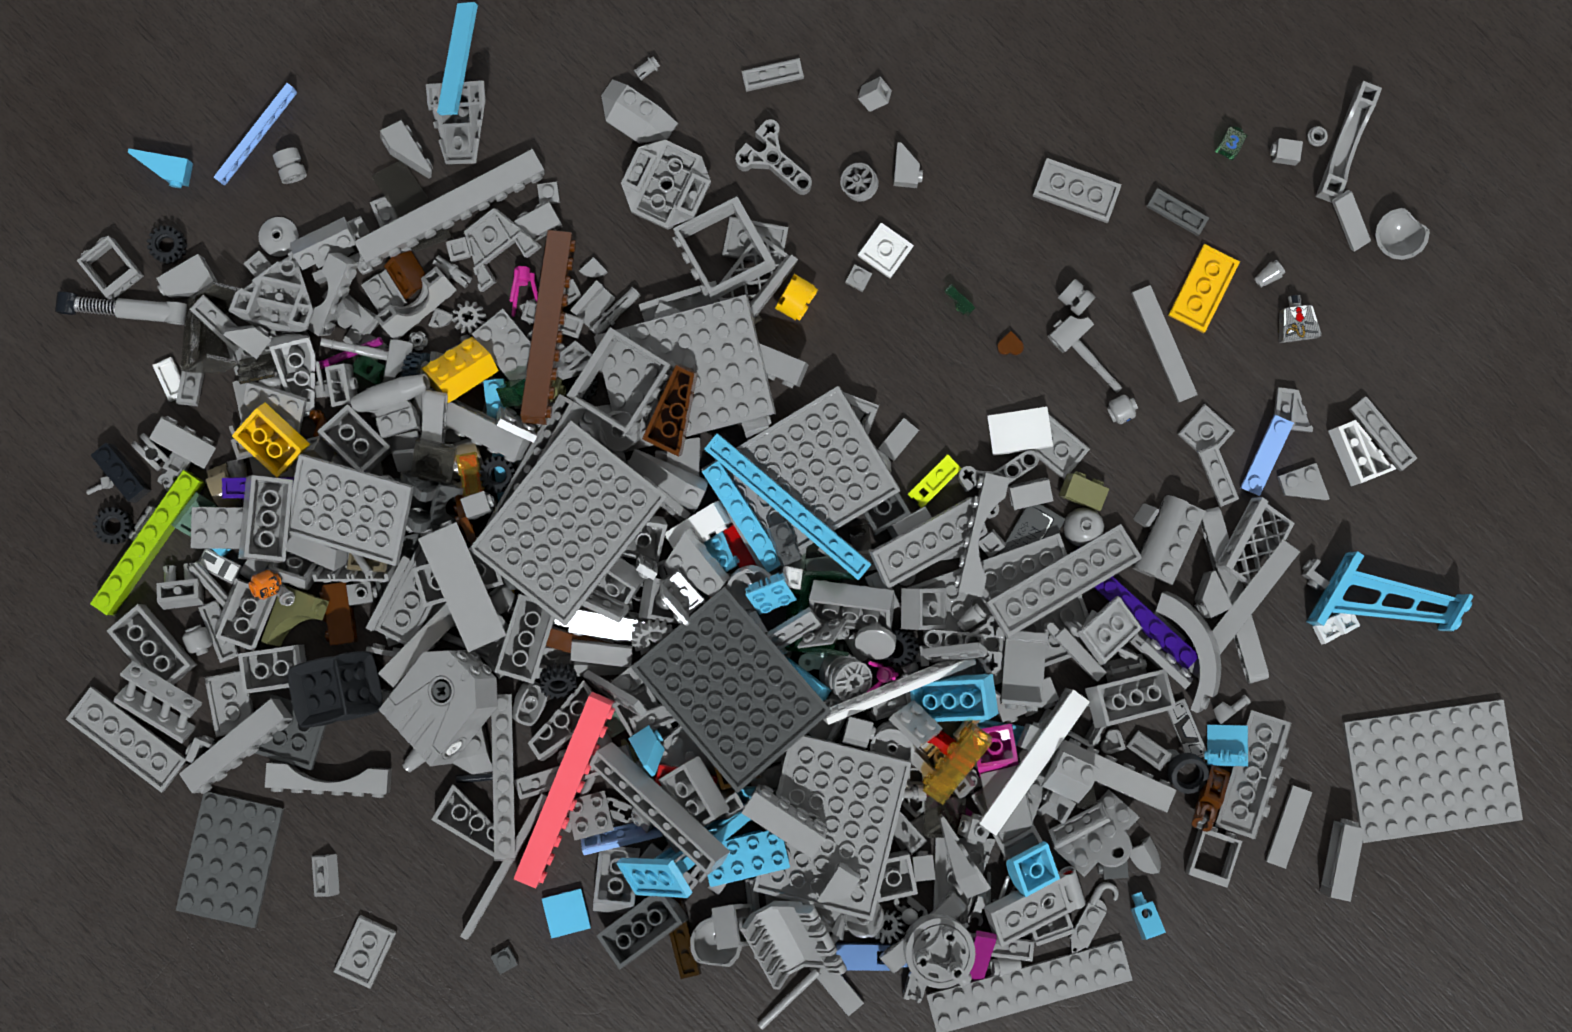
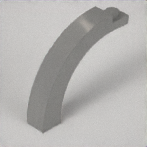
M1163 592L1156 612L1169 617L1180 625L1192 640L1198 654L1200 680L1191 711L1199 713L1203 709H1207L1210 702L1208 696H1216L1219 690L1221 658L1218 644L1208 623L1192 605L1173 593Z

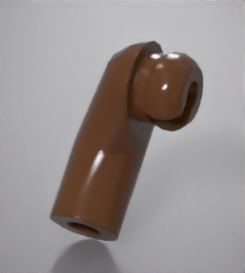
M312 410L309 413V418L316 425L313 437L319 436L318 430L328 421L323 412Z

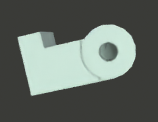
M810 653L803 654L799 658V666L806 671L812 669L819 670L827 656Z

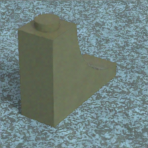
M285 585L289 591L294 593L295 601L292 605L285 606L281 605L277 597L261 641L281 647L286 635L298 623L308 619L323 620L329 601L298 588Z

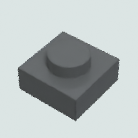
M510 946L491 956L500 975L519 964Z

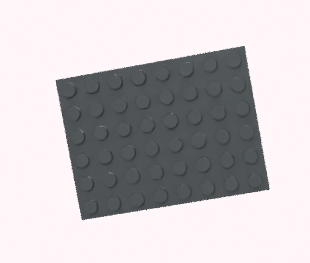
M723 587L689 617L690 624L688 626L684 623L680 624L631 668L733 789L739 793L832 711L729 591Z

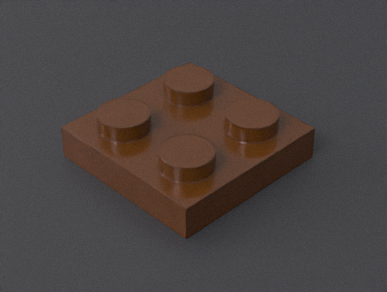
M457 495L455 496L456 504L453 505L457 515L455 517L458 527L464 531L462 534L465 542H470L472 546L478 538L476 523L466 517L461 498H464V496Z

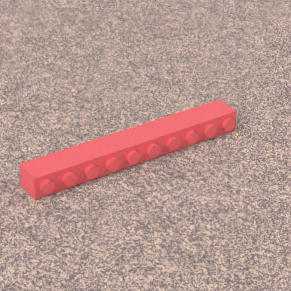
M591 692L588 696L518 866L514 880L535 889L539 883H544L548 873L545 872L546 866H550L555 857V854L552 853L554 847L558 848L563 836H560V832L562 829H566L570 820L567 815L569 811L573 812L578 800L574 798L577 792L581 793L585 782L582 779L584 774L588 775L591 770L589 765L591 757L600 748V745L597 743L600 737L604 738L608 729L605 724L607 719H612L615 708H613L615 701Z

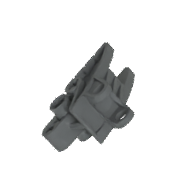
M402 473L401 478H394L398 482L414 486L406 524L413 532H425L433 525L440 526V524L449 520L452 523L456 522L455 515L447 514L446 504L452 497L463 495L464 489L462 487L443 482L438 477L423 481L419 479L418 475ZM414 508H422L424 510L419 512L414 510Z

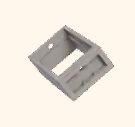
M1341 818L1340 822H1333L1320 888L1321 893L1331 898L1351 902L1365 832L1364 828L1359 827L1358 822Z

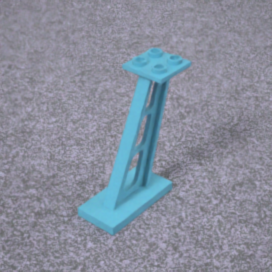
M1358 551L1348 552L1344 555L1329 581L1330 584L1324 590L1306 621L1313 626H1324L1331 613L1440 623L1437 628L1439 631H1454L1460 627L1462 623L1461 617L1464 612L1471 608L1473 595L1459 594L1456 597H1451L1358 572L1356 569L1364 555ZM1351 585L1380 591V596L1374 604L1343 600L1346 590ZM1389 593L1409 597L1414 600L1409 609L1382 606V601ZM1420 601H1426L1446 606L1447 610L1444 614L1417 611L1416 608Z
M746 786L737 793L744 806L757 786ZM740 811L730 819L716 820L704 828L722 843L747 822L753 820ZM670 847L654 859L620 858L616 862L635 895L688 898L693 893L683 874L693 867L695 863L686 855L675 863L674 860L684 854L681 850L675 853Z

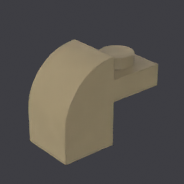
M225 463L208 470L206 482L217 506L222 508L241 506L240 498H222V477H231L226 468L228 467Z

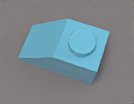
M648 725L628 739L643 767L651 776H654L665 750L661 743L664 739L658 730L653 731Z

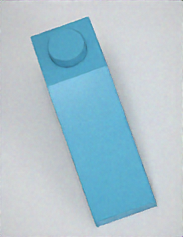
M128 149L129 154L166 180L169 186L175 188L189 187L193 163L188 159Z

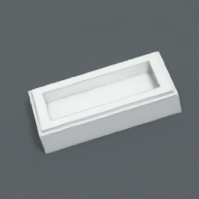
M169 357L154 364L153 367L168 401L172 402L177 399L181 375L173 357Z

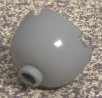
M1081 507L1074 509L1065 518V537L1075 546L1082 547L1103 535V519L1098 512L1091 508Z

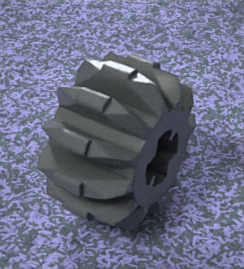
M886 909L884 924L875 938H880L882 944L888 941L889 945L893 944V939L896 942L900 941L898 935L905 936V932L902 929L906 928V924L902 923V915L898 916L897 911H893L890 915V911ZM890 924V926L892 927V929L889 931L886 928V925Z

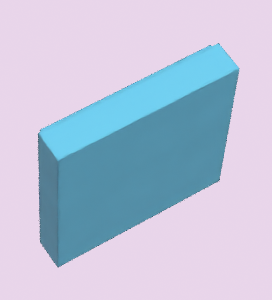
M582 888L542 898L551 938L591 928Z

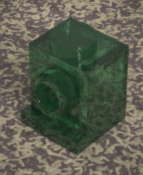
M362 355L358 357L353 365V372L376 385L379 384L384 375L385 366L367 356ZM372 366V371L368 373L367 367Z

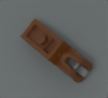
M1214 765L1210 766L1209 778L1200 791L1192 819L1193 827L1199 828L1204 832L1212 829L1218 809L1224 802L1230 772Z

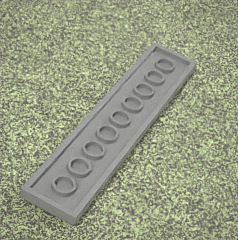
M1117 940L1081 950L1075 954L1070 953L1023 966L1021 970L1001 977L991 975L981 980H973L967 986L955 985L926 993L936 1032H949L1132 981V976L1122 941Z

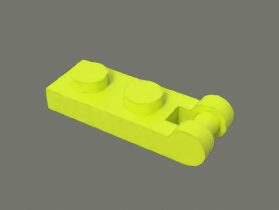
M947 455L908 495L911 498L914 497L919 502L918 505L923 508L962 468ZM922 488L928 492L925 497L919 492Z

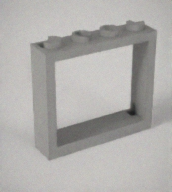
M738 197L673 228L675 234L673 241L677 248H682L683 253L681 254L685 263L691 264L692 269L690 271L694 279L700 280L702 285L699 287L703 295H708L711 301L775 269V263ZM735 213L762 263L712 288L684 238Z
M610 327L570 389L567 397L631 437L633 433L636 434L640 429V422L643 417L650 413L653 401L661 396L663 392L662 387L665 382L669 381L674 367ZM617 341H620L663 368L627 426L582 399Z

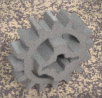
M649 619L647 624L641 622V627L635 626V632L631 633L632 646H635V651L640 650L641 655L653 649L675 629L672 628L671 624L667 625L666 621L659 623V619H656L655 622Z

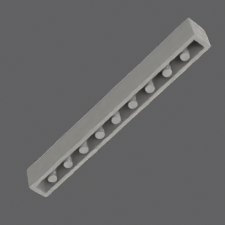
M533 149L367 234L354 241L367 267L371 265L375 267L383 262L382 259L400 254V250L405 247H414L419 243V240L423 238L428 239L436 235V231L452 227L455 221L459 219L465 220L471 217L472 213L476 210H485L490 206V203L494 201L499 202L507 198V194L523 190L525 185L530 182L536 183L543 178L542 176L545 175L544 168Z

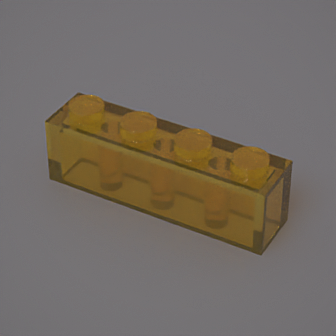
M974 723L962 729L959 734V740L956 743H951L947 749L948 754L944 758H939L934 766L936 769L932 774L929 772L922 781L924 783L923 791L942 805L992 744V736Z

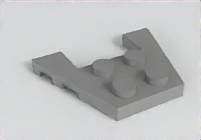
M495 208L464 231L469 253L473 258L475 266L473 269L478 278V289L480 292L486 291L497 282L487 264L516 242L526 258H529L542 248L539 243Z

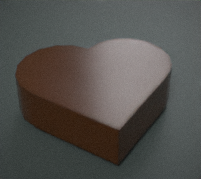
M1012 331L997 345V351L1001 355H1008L1010 353L1016 356L1021 354L1024 349L1023 343Z

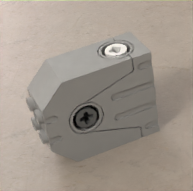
M474 651L423 652L379 708V711L400 732L406 741L413 746L417 753L424 758L429 766L452 764L498 707L497 679L491 673V668L483 664Z

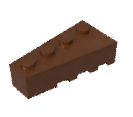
M681 364L675 366L642 438L678 457L683 454L698 376L697 372Z

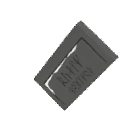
M1041 504L1025 507L1005 541L1006 546L1000 550L998 555L1057 534L1066 519Z

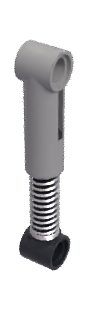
M57 292L55 306L56 313L76 315L77 312L91 314L100 312L105 315H116L117 318L159 321L177 325H185L187 304L180 302H155L118 298L115 301H110L109 299L99 300L98 298L89 299L88 297L85 299V297L81 298L78 297V294L69 292Z

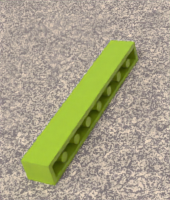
M183 470L90 603L92 606L105 615H115L174 531L175 528L172 525L174 520L196 492L198 494L201 492L206 482L189 471Z

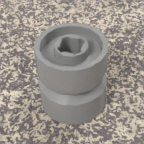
M297 148L283 149L273 155L276 167L280 168L278 173L283 184L294 183L307 176L304 165L299 163L301 157Z
M1074 279L1058 297L1065 305H1071L1070 310L1078 317L1096 298L1089 290L1084 291L1083 285L1077 279Z

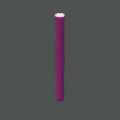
M378 337L360 346L375 348L382 345L383 340L381 337ZM348 351L341 352L320 361V368L324 369L358 354Z

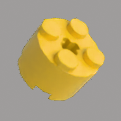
M794 274L775 309L794 320L800 321L809 307L805 304L811 302L818 289L815 288V285Z

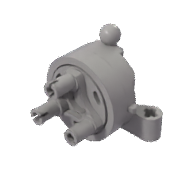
M951 891L929 915L918 918V914L914 909L904 910L902 920L910 925L906 935L896 944L888 947L879 958L892 973L897 972L907 963L910 969L908 976L910 978L914 976L921 983L929 987L949 988L957 984L961 986L969 985L972 980L970 971L975 961V945L971 935L966 930L969 925L967 923L962 925L956 920L966 910L967 905L954 891Z

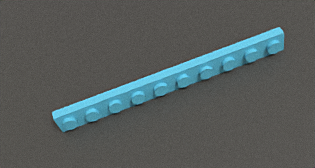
M717 433L705 447L709 454L857 580L872 565L720 434Z

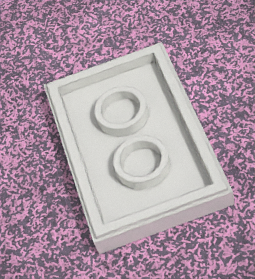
M1047 407L988 416L993 456L1053 447Z

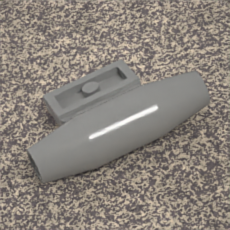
M426 374L400 377L372 386L352 397L351 406L356 413L378 410L376 421L381 438H387L418 428L420 423L416 408L409 400L430 389L429 378Z

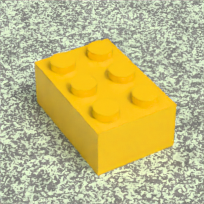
M473 337L465 339L461 344L448 350L444 355L429 362L428 365L422 368L424 374L429 378L431 387L437 392L448 394L447 403L455 400L499 371L491 354Z
M266 402L257 407L232 435L235 440L277 478L286 472L298 459V456L310 445Z

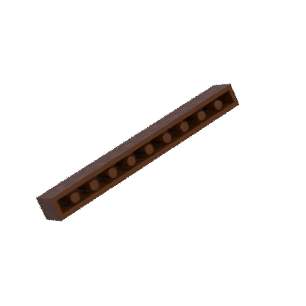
M548 230L520 414L522 423L547 425L548 418L552 417L550 399H554L555 387H552L553 380H557L558 368H555V364L560 361L558 344L562 343L563 331L560 330L561 325L565 324L566 313H563L564 306L568 305L566 288H570L571 276H568L569 270L573 269L571 253L575 252L576 240H573L572 232Z

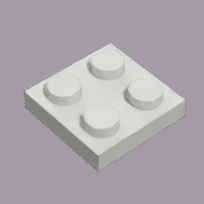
M880 223L858 254V257L891 279L914 245L883 223Z

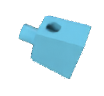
M1143 891L1131 895L1136 906L1131 911L1142 940L1166 933L1153 901L1147 903ZM1144 909L1148 912L1147 918H1144L1142 916V911Z

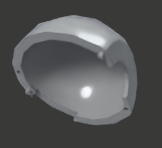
M1405 208L1392 210L1382 217L1377 225L1375 236L1377 245L1384 254L1393 259L1404 260L1412 258L1423 251L1428 243L1430 231L1426 226L1419 223Z
M755 565L744 566L731 574L726 589L746 612L749 610L753 612L756 609L747 598L745 588L755 582L760 584L759 580H762L764 585H767L765 578L768 577L770 581V576L772 575Z
M711 918L700 922L693 930L690 939L691 953L695 961L713 966H732L739 958L742 947L717 950V945L714 941V924Z

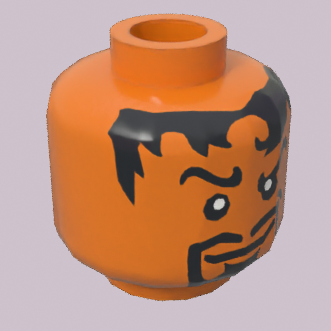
M264 570L251 577L249 588L254 597L266 599L278 594L280 590L279 585L282 582L277 573L274 574L270 570Z

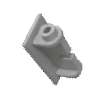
M1142 653L1137 654L1139 656L1137 660L1131 657L1129 660L1120 658L1103 664L1104 670L1107 672V682L1147 673V663L1143 659Z

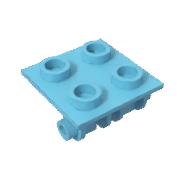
M723 531L703 543L710 555L718 561L726 572L737 567L740 561L737 556L733 557Z
M776 573L770 576V581L766 577L767 585H764V582L759 580L760 584L755 582L745 588L747 598L759 615L797 600L786 584V578L783 573Z
M1207 725V751L1204 754L1205 759H1207V765L1248 766V726Z

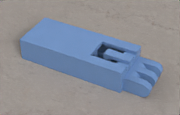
M836 942V955L841 956L847 970L890 971L882 960H877V951H885L892 945L888 943Z

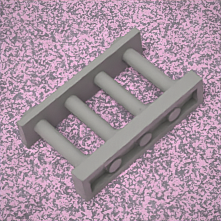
M132 661L120 673V676L129 682L115 696L114 703L178 742L183 743L195 729V726L189 723L187 719L198 710L202 702L135 661ZM136 686L146 691V694L143 695L135 690ZM153 697H156L157 699L161 700L163 702V705L161 706L157 702L153 701ZM172 707L175 710L179 711L180 717L175 713L171 712L170 708Z

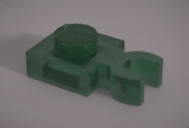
M950 285L945 290V293L955 301V308L962 315L966 314L969 316L975 310V307L954 286Z

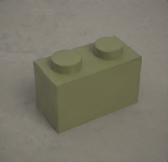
M1075 471L1074 474L1067 473L1059 496L1086 508L1101 511L1109 488L1104 487L1103 482L1096 479L1090 481L1086 479L1085 474Z

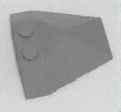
M467 81L463 83L458 115L438 114L437 109L442 83L426 84L427 105L429 111H433L435 118L433 122L434 128H438L441 137L438 141L445 164L476 163L486 103L485 82Z

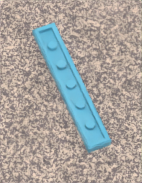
M475 2L457 3L437 113L440 115H458L478 7Z

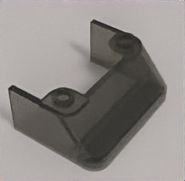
M213 281L188 298L181 357L182 371L189 373H224L238 365V361L230 359L227 353H223L224 341L189 309L205 295L228 317L232 314L229 308L235 292L241 288Z

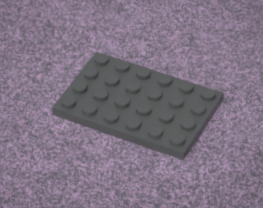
M211 791L204 793L176 911L256 928L284 808Z

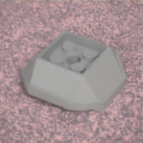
M667 140L638 147L621 182L631 213L667 230L695 218L711 184L702 156ZM666 181L672 183V187L668 190H664L661 187Z

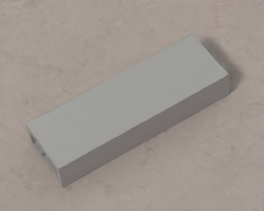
M449 520L440 524L441 529L433 532L431 528L421 532L422 537L418 538L466 649L470 652L506 636V633L457 522L452 523Z

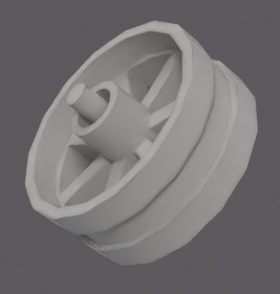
M854 163L843 171L840 185L847 196L854 201L860 202L870 199L876 193L879 180L877 174L867 164ZM859 170H864V172L860 176ZM871 172L872 178L865 179L868 173ZM848 181L853 182V184L847 187ZM856 188L855 195L849 193Z

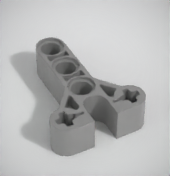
M766 120L755 132V137L766 146V149L762 152H757L745 143L736 154L737 168L741 171H749L751 168L769 169L800 195L809 193L812 186L811 177L781 152L778 140L779 124L775 120ZM767 128H774V133H767ZM774 154L778 157V160L770 162L767 160V157ZM741 158H748V163H741ZM786 167L792 168L793 173L791 175H785L783 174L782 170ZM800 180H805L808 186L800 188L797 183Z
M1028 450L994 472L979 471L971 466H966L959 471L958 480L965 492L977 486L979 476L983 477V473L1010 478L1009 483L1034 468L1039 462V457L1036 452ZM1025 455L1033 457L1032 465L1024 463ZM1008 466L1016 468L1017 473L1015 476H1010L1007 473ZM963 471H965L966 473L971 472V481H969V479H963V476L965 475ZM998 504L992 510L993 514L989 513L986 519H991L998 514Z
M991 614L987 616L983 624L970 632L930 629L923 633L922 639L928 647L935 648L951 646L947 643V639L953 634L958 639L955 645L968 644V639L974 636L984 646V641L987 638H1004V633L999 626H995L993 630L990 622L994 621V617ZM930 633L937 634V641L933 644L927 641V636ZM987 650L986 657H978L976 659L981 662V667L984 671L995 674L1001 668L1002 652ZM990 659L996 663L991 669L986 665V662H990Z

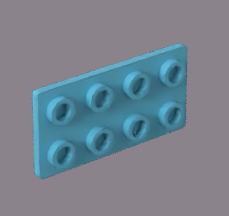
M757 830L729 837L722 844L730 853L723 864L707 876L710 887L788 869L790 864L784 840L768 830L763 832Z

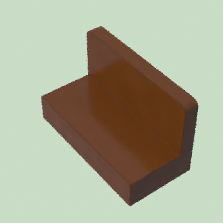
M411 251L392 257L384 265L404 299L410 298L418 289L422 288L421 278L426 274Z

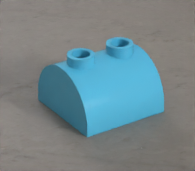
M1044 841L1008 859L1006 862L1013 884L1025 897L1060 879L1049 845Z

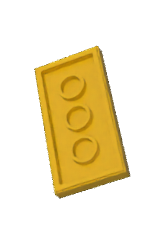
M1204 244L1168 316L1205 333L1240 261Z

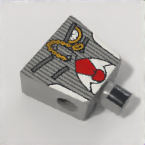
M1300 295L1289 296V308H1284L1279 313V343L1320 337L1321 331L1313 306H1302Z

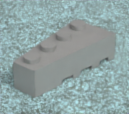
M585 680L581 682L574 693L567 698L566 702L553 714L551 719L528 742L538 760H546L570 743L588 696L591 692H594Z

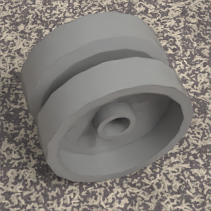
M890 720L883 722L876 728L874 739L870 743L871 752L912 761L916 746Z

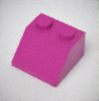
M1012 724L972 730L979 774L1019 765Z

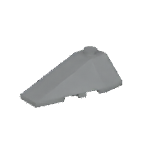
M634 449L628 466L641 476L645 475L690 514L694 515L708 485L706 479L637 449Z

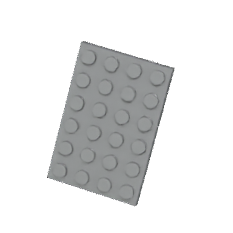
M300 454L292 488L288 534L397 566L400 561L414 486Z

